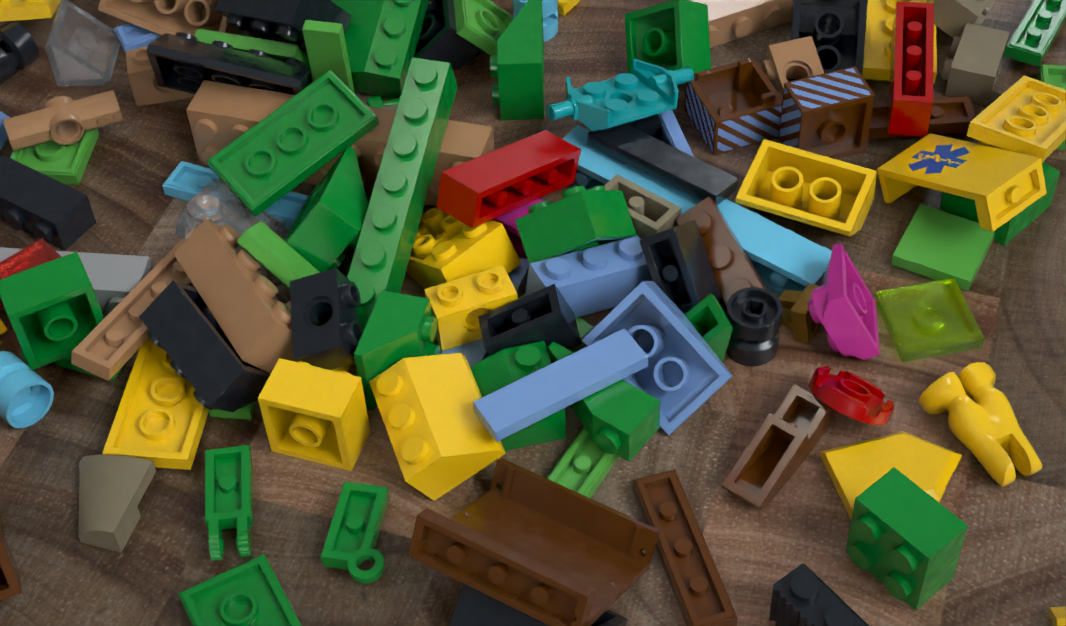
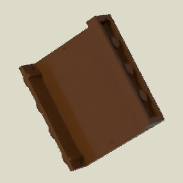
M500 457L497 459L490 491L454 517L449 519L428 508L417 515L408 556L549 626H591L649 570L660 530Z

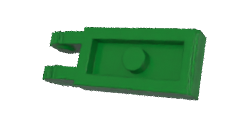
M250 445L205 450V523L208 529V545L212 561L223 560L225 547L222 530L237 528L236 547L240 557H247L252 554L250 526H253V471Z

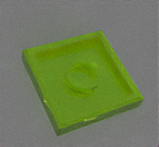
M955 278L876 292V306L902 362L983 347L985 338Z

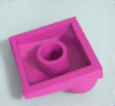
M842 243L833 246L822 286L812 289V298L807 302L808 309L814 322H821L826 329L828 343L834 352L840 351L844 357L854 356L866 360L880 355L876 300L846 253Z

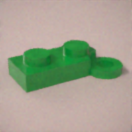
M344 481L321 554L323 567L348 570L350 577L362 584L377 581L385 571L384 558L382 553L375 549L390 498L388 487ZM365 560L375 563L373 568L367 571L360 570L358 565Z

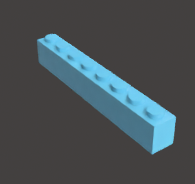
M579 125L563 138L565 141L581 149L575 181L573 184L568 185L570 188L584 186L585 190L597 186H604L618 174L681 207V215L701 202L588 145V133L590 131ZM727 198L717 205L769 291L781 296L784 290L804 291L808 284L822 286L832 251Z

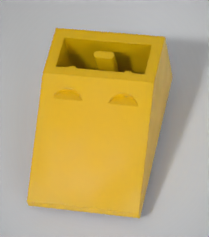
M434 207L421 216L422 220L419 223L406 273L426 289L501 265L504 266L508 274L519 266L521 261L502 223L490 220L477 227L470 228L439 208Z

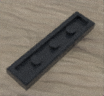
M627 124L588 133V145L700 201L710 197L718 205L737 190L738 178Z

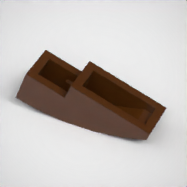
M794 384L775 414L769 413L721 485L722 488L757 509L762 510L789 481L821 439L835 418L833 409L814 394Z

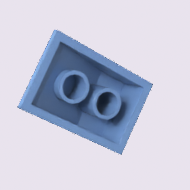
M642 281L582 339L589 346L617 331L626 329L648 355V367L622 380L660 400V426L668 435H671L733 377L683 312L654 281Z

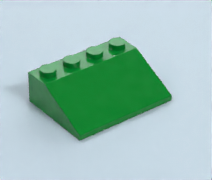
M331 0L352 15L344 36L354 91L393 99L399 98L411 59L415 54L429 0ZM309 59L306 67H310Z

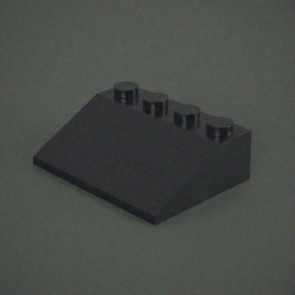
M177 32L176 35L165 33L149 43L146 51L158 86L196 94L204 80L293 95L301 92L311 82V68L306 67V64L300 60L285 58L284 61L270 58L269 54L254 49L248 50V53L234 50V47L228 43L213 41L212 44L197 41L198 39L195 36L184 32Z

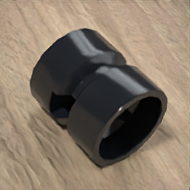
M9 21L0 27L1 85L16 74V69L22 70L39 58V50L33 37L21 24L15 21Z
M747 287L738 290L731 295L727 302L726 317L733 329L726 353L734 362L744 366L767 364L775 357L778 351L782 304L775 294L760 287Z

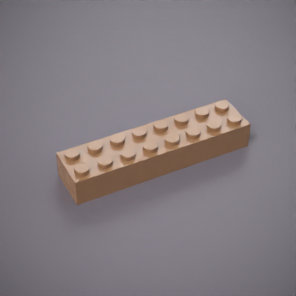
M204 80L186 109L200 165L209 167L208 159L295 95ZM368 107L377 116L380 124L353 143L351 147L356 151L365 194L372 195L396 111ZM448 120L425 205H437L439 181L443 171L495 151L493 127ZM342 153L302 183L317 185Z

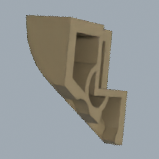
M90 455L82 457L79 462L78 537L81 543L122 553L141 518L137 506L156 473L152 460L122 455Z

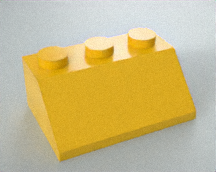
M763 139L735 198V203L850 237L861 230L873 203L877 171Z
M462 353L403 358L369 381L405 482L433 501L506 454L501 440L496 442L474 413L473 402L482 398V395L467 359Z

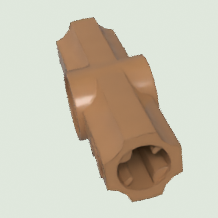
M114 90L78 100H73L66 96H57L50 99L41 110L4 119L3 122L12 149L17 151L49 141H55L62 145L73 144L82 138L85 131L121 122L123 118Z

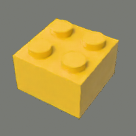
M279 358L258 396L271 451L352 471L371 432L361 377L354 376L345 371H332L315 367L302 361L294 362Z

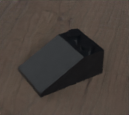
M793 0L790 40L812 36L824 73L856 66L862 75L868 0ZM788 79V82L795 81L796 79Z

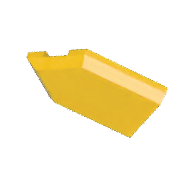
M904 431L820 452L822 461L850 519L852 518L855 498L893 467L936 501L940 502L946 486L962 458V454Z

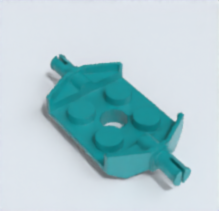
M633 59L631 73L618 74L616 77L604 81L589 82L582 87L574 88L571 86V78L567 77L565 101L547 105L546 115L548 119H551L550 121L570 116L574 120L578 119L592 131L622 125L676 109L678 102L677 85L692 82L694 80V72L689 66L672 71Z

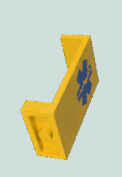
M932 133L877 168L885 203L891 204L917 185L975 200L980 228L992 232L1047 194L1040 157Z

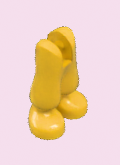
M976 362L964 367L959 377H957L955 372H949L937 379L921 394L919 404L926 413L931 415H938L948 411V425L952 433L972 452L991 477L1001 487H1004L1015 481L1016 472L1014 466L1024 476H1030L1042 469V463L1021 430L1007 397L1003 392L994 388L995 372L985 362Z

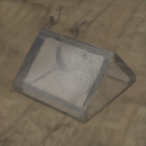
M61 0L45 45L57 86L108 85L111 82L121 47L116 38L115 31L68 0Z

